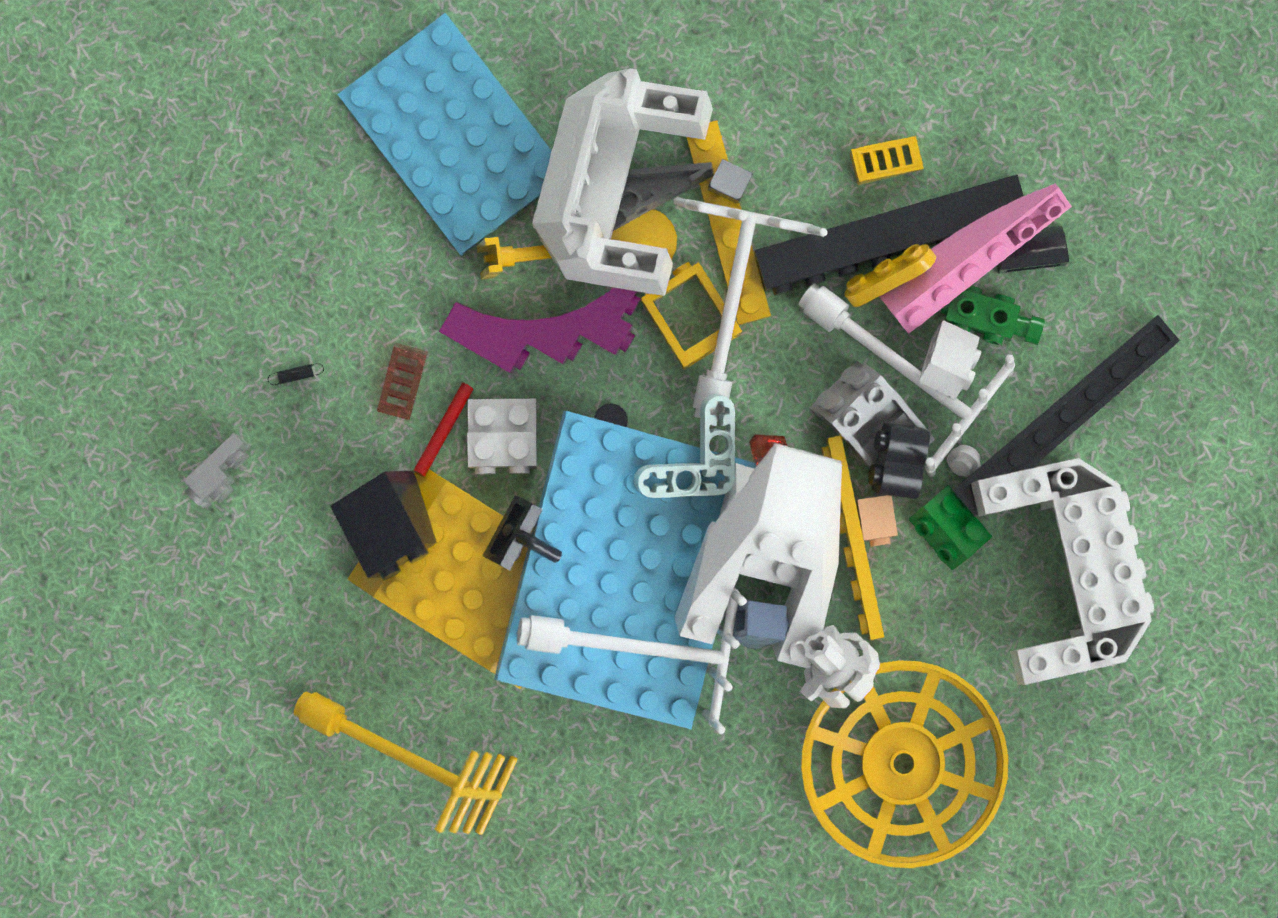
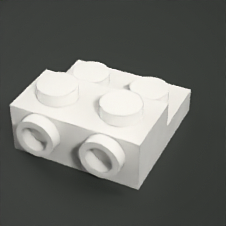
M536 398L468 399V468H475V474L488 475L496 474V468H509V474H529L530 467H537Z

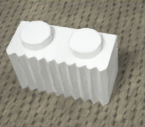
M942 320L931 338L919 378L920 385L925 384L927 388L931 387L932 390H938L939 393H944L945 396H950L951 399H956L962 389L967 391L975 377V372L971 369H974L981 355V350L977 349L980 337Z

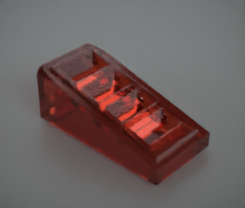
M395 343L377 412L410 420L428 351ZM399 356L417 360V367L398 362ZM395 370L415 375L413 380L394 375ZM392 383L411 388L410 394L391 389ZM388 396L407 401L406 407L388 403Z

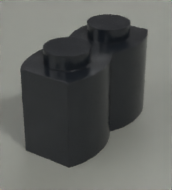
M883 423L882 429L877 431L874 440V448L878 451V456L875 464L870 466L868 473V482L872 485L873 491L881 495L918 499L923 481L924 464L929 449V431L921 427Z

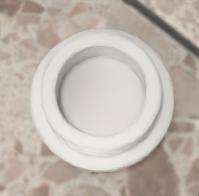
M959 445L957 448L952 449L947 456L949 467L959 476L968 477L981 466L980 454L976 449L968 445Z

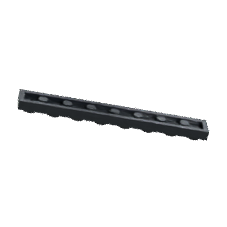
M1159 315L1155 316L951 491L972 517L977 516L978 511L971 483L1033 468L1180 341L1179 338Z

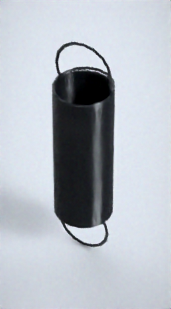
M309 364L276 372L280 385L313 377V365Z

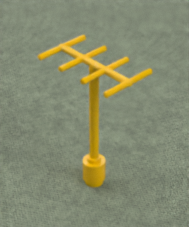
M307 691L304 692L294 708V716L299 718L300 723L323 735L330 737L334 733L342 732L452 788L451 795L435 827V830L439 833L443 832L458 798L463 797L449 827V831L457 833L472 799L476 801L462 829L464 833L470 834L485 800H489L475 830L477 834L483 835L518 761L517 757L510 756L495 789L491 790L505 760V756L497 754L482 788H480L479 784L492 758V755L488 752L484 753L471 782H469L467 779L479 756V753L472 750L460 776H457L347 720L344 706L317 692L312 694Z

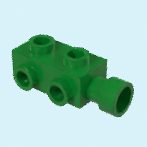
M975 286L968 287L950 303L945 305L940 312L946 315V322L968 332L974 331L984 334L983 341L1002 346L1003 340L1010 342L1013 335L1025 338V342L1038 345L1045 324V319L1033 315L1031 318L1019 315L1021 306L1014 304V298L1002 294H995V298L982 295V289ZM964 302L971 303L973 305V312L970 314L963 313L961 304ZM996 312H1003L1006 315L1004 323H997L994 320Z

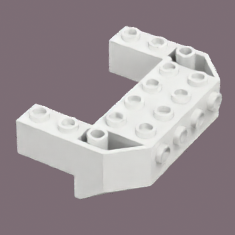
M629 68L607 73L566 99L532 223L542 244L565 279L665 296L673 267L667 249L612 240L611 236L639 130L705 140L713 111L707 91L643 82L640 80L637 69Z
M1079 458L971 483L979 517L1040 503L1041 510L1054 508L1081 628L1069 630L1071 638L1010 651L1017 685H1027L1126 662L1151 622L1150 613L1154 612V605L1150 593H1145L1142 579L1146 578L1145 566L1141 558L1137 559L1134 545L1138 544L1137 532L1134 525H1129L1126 512L1130 511V502L1126 491H1121L1120 484Z

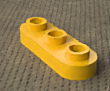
M914 244L894 260L886 259L879 263L873 271L865 275L858 274L852 277L846 284L847 289L844 296L853 307L862 306L926 272L936 261V255L928 245L919 246V244Z

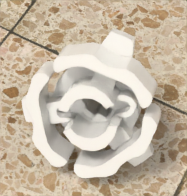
M834 625L823 629V632L819 631L816 635L807 638L803 647L805 648V657L812 663V666L804 671L806 683L800 692L810 701L820 697L833 708H846L850 704V700L840 691H845L857 702L861 701L872 689L874 676L880 666L877 651L857 633L840 634ZM857 649L863 650V656H859ZM836 687L838 691L828 692L831 688L834 689Z

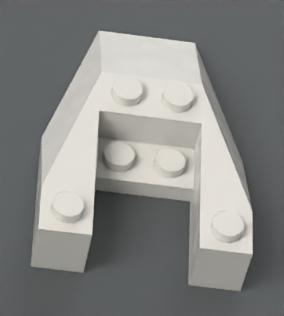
M775 443L750 474L746 485L738 495L734 494L726 504V510L716 522H712L706 531L674 617L681 637L713 644L738 575L742 574L792 587L785 606H787L786 616L789 619V629L785 640L772 644V648L777 661L810 668L811 662L805 657L803 645L809 636H814L819 631L823 632L839 562L841 461Z

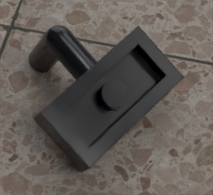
M515 495L482 556L510 571L514 562L519 558L523 546L554 563L561 559L562 551L530 534L536 527L537 520L543 509Z

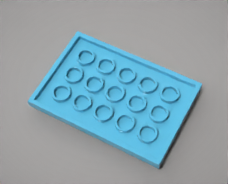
M446 13L337 94L460 256L464 255L540 197L542 184L550 161L551 149Z

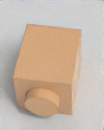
M885 495L856 500L864 541L870 540L871 547L891 544L890 537L898 536L892 496Z

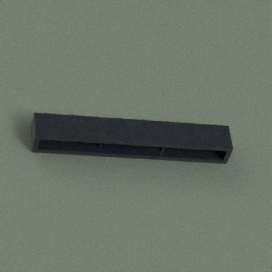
M1012 175L826 229L827 235L824 237L808 234L756 249L754 255L765 293L773 291L774 296L786 294L793 291L792 285L805 281L807 287L813 284L817 285L826 281L825 275L838 272L839 277L848 276L859 272L858 266L870 262L872 268H874L882 261L891 259V256L904 253L907 248L914 244H919V246L938 245L960 229L986 214L1023 197L1018 175Z

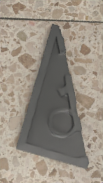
M712 162L629 169L613 231L714 176Z

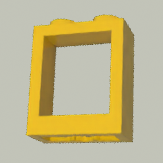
M687 262L672 272L674 278L669 280L666 294L696 276L722 317L725 303L699 262L691 266L690 262ZM645 293V296L641 297V303L683 370L715 351L719 330L684 351L654 304L656 300L663 296ZM736 320L731 341L742 334V330Z

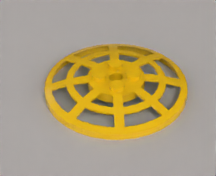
M897 660L880 663L875 675L893 671L925 673L927 676L921 692L897 691L878 696L873 686L864 697L866 702L848 716L838 733L819 727L823 716L830 708L828 704L822 701L815 710L806 729L802 746L801 773L804 791L813 813L821 826L838 844L852 854L871 863L895 868H916L933 865L955 856L968 848L984 833L994 819L1004 797L1008 780V752L1005 736L997 716L987 700L974 686L957 674L940 666L920 661ZM940 679L951 683L966 694L978 707L983 718L964 726L961 719L949 707L934 699L933 697ZM835 687L830 692L838 691V689ZM893 702L916 703L910 722H896L892 724L883 705ZM929 708L942 715L953 726L955 731L937 739L930 731L924 728L923 725ZM871 712L879 730L871 736L868 742L864 743L848 737L855 724L865 714ZM990 730L994 740L997 758L994 787L974 781L976 758L971 738ZM814 740L833 746L831 769L836 789L820 797H817L811 772ZM960 743L962 744L965 758L963 777L945 771V756L943 752ZM843 750L862 756L863 775L846 784L842 772ZM906 753L913 760V767L907 773H899L894 768V759L899 754ZM940 784L957 789L958 793L950 805L936 815L928 797L935 792ZM870 787L876 795L882 798L883 802L877 819L863 811L853 800L852 796ZM969 794L989 800L984 812L974 826L960 839L951 844L941 825L959 811ZM843 801L846 808L858 820L873 828L868 849L856 844L845 836L830 821L824 810ZM896 804H915L924 821L912 825L890 824ZM929 831L938 848L937 851L912 857L881 854L887 834L911 836Z

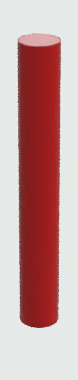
M461 383L413 470L417 475L425 478L474 390L468 384Z

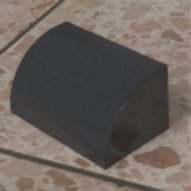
M1062 226L1045 227L1004 261L1000 262L997 265L998 274L1066 266L1069 263V255Z

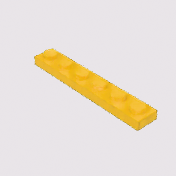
M717 120L709 122L705 140L686 137L693 164L712 162L715 174L721 160L728 161ZM713 176L699 183L705 203L742 210L740 202L738 205L708 191V186ZM707 214L728 287L742 220ZM752 244L736 314L738 325L771 317Z
M830 437L826 439L827 446L821 447L822 456L839 460L842 463L839 533H846L848 547L843 548L847 568L853 567L856 580L850 581L854 601L860 600L863 614L857 615L861 635L868 634L869 640L883 638V627L842 437Z

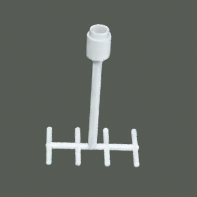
M680 197L674 199L676 206L684 207L688 210L742 220L711 370H707L706 376L699 375L693 402V408H696L695 417L700 418L701 404L709 395L719 394L728 399L730 397L733 382L726 380L727 374L724 371L755 224L814 234L821 237L827 235L825 228L809 223ZM717 402L715 408L710 409V413L716 416L717 422L719 413L725 412V407L719 405V402Z
M811 285L798 304L804 309L803 313L825 330L831 332L834 328L838 331L844 330L961 418L959 423L953 424L952 432L933 457L926 459L925 470L930 477L935 476L936 468L953 446L962 441V435L981 410L987 409L988 401L1008 376H1012L1014 372V357L1007 355L1005 364L988 386L979 391L978 399L969 408L957 398L951 399L950 396H945L944 393H939L938 390H932L931 387L927 388L925 384L920 385L921 371L850 319L851 314L847 312L849 304L825 286Z
M733 588L727 604L724 627L719 625L717 631L722 637L720 651L570 631L569 627H564L563 619L530 615L529 618L521 617L517 632V645L525 646L526 650L556 654L560 653L562 647L567 648L568 645L718 664L717 669L714 667L709 669V674L715 679L710 711L704 709L702 715L708 721L710 727H713L719 734H723L725 727L719 722L723 692L724 690H732V684L726 679L731 647L734 649L739 647V642L733 637L738 604L741 606L745 605L746 599L739 593V590Z

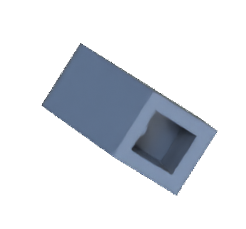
M747 601L743 606L738 604L733 637L739 644L754 650L784 641L789 629V619L786 616L787 606Z

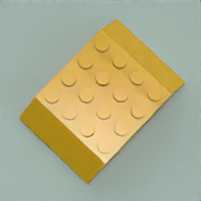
M431 470L428 471L425 478L415 473L437 543L427 549L429 554L423 559L414 563L407 561L399 566L401 572L387 580H382L381 577L368 578L360 562H358L347 580L495 674L528 548L522 547L521 554L514 562L510 571L483 557L482 555L498 528L503 515Z

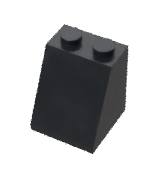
M384 471L330 505L368 578L381 577L382 580H387L401 572L399 566L407 561L414 563L423 559L429 554L427 549L437 543L413 471Z

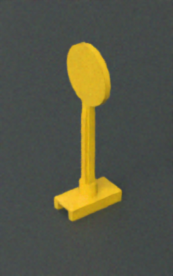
M652 209L614 230L611 236L612 240L666 248L671 260L677 248V235L673 223L665 214L656 209ZM498 237L485 238L477 245V253L488 252V255H484L483 258L484 263L489 262V266L480 273L481 280L495 278L503 271V267L515 266V263L552 259L544 245L514 249L513 246L500 247Z

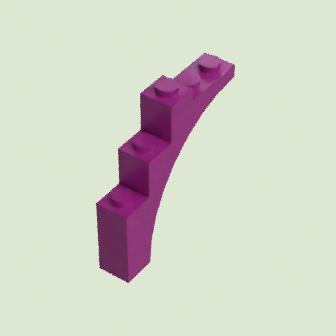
M613 287L606 294L585 307L561 316L537 320L503 319L483 314L455 302L439 332L505 371L513 373L515 368L521 371L531 354L526 350L529 345L561 364H565L568 359L574 361L583 346L579 342L581 335L614 355H618L620 350L626 353L636 335L631 333L634 326L623 320L625 314L629 316L633 314L641 298L636 296L638 291Z

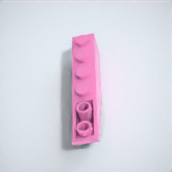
M1056 184L1008 203L960 229L933 247L931 250L936 255V261L926 272L879 297L906 332L910 334L1072 206Z

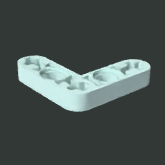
M719 394L709 395L703 400L700 408V463L642 466L634 476V485L637 491L650 498L723 495L729 492L735 481V408L732 401ZM717 402L725 407V412L719 413L718 424L726 425L725 430L718 428L709 429L710 425L717 426L716 416L710 413V409L715 408ZM716 435H722L725 438L726 446L721 453L713 454L709 448L710 440ZM685 470L690 471L693 477L692 484L687 489H679L676 485L677 475ZM717 470L725 476L724 481H719L718 487L710 481L701 480V475L705 477L716 476ZM650 473H652L656 478L667 479L668 485L655 483L652 485V490H650L648 486L643 484L644 479H649Z

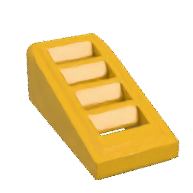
M916 136L850 150L857 185L924 170ZM904 146L909 147L912 160L910 165L905 163L902 151ZM895 149L899 167L893 168L889 150ZM882 152L886 166L885 170H880L876 153ZM866 155L870 156L873 172L867 173L863 158Z

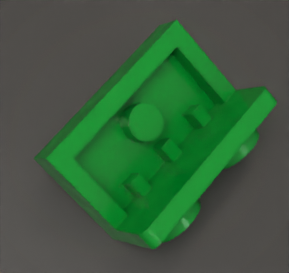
M947 485L909 517V521L915 527L916 532L924 537L935 550L939 559L951 570H954L993 536L976 516L972 517L951 492L953 489Z

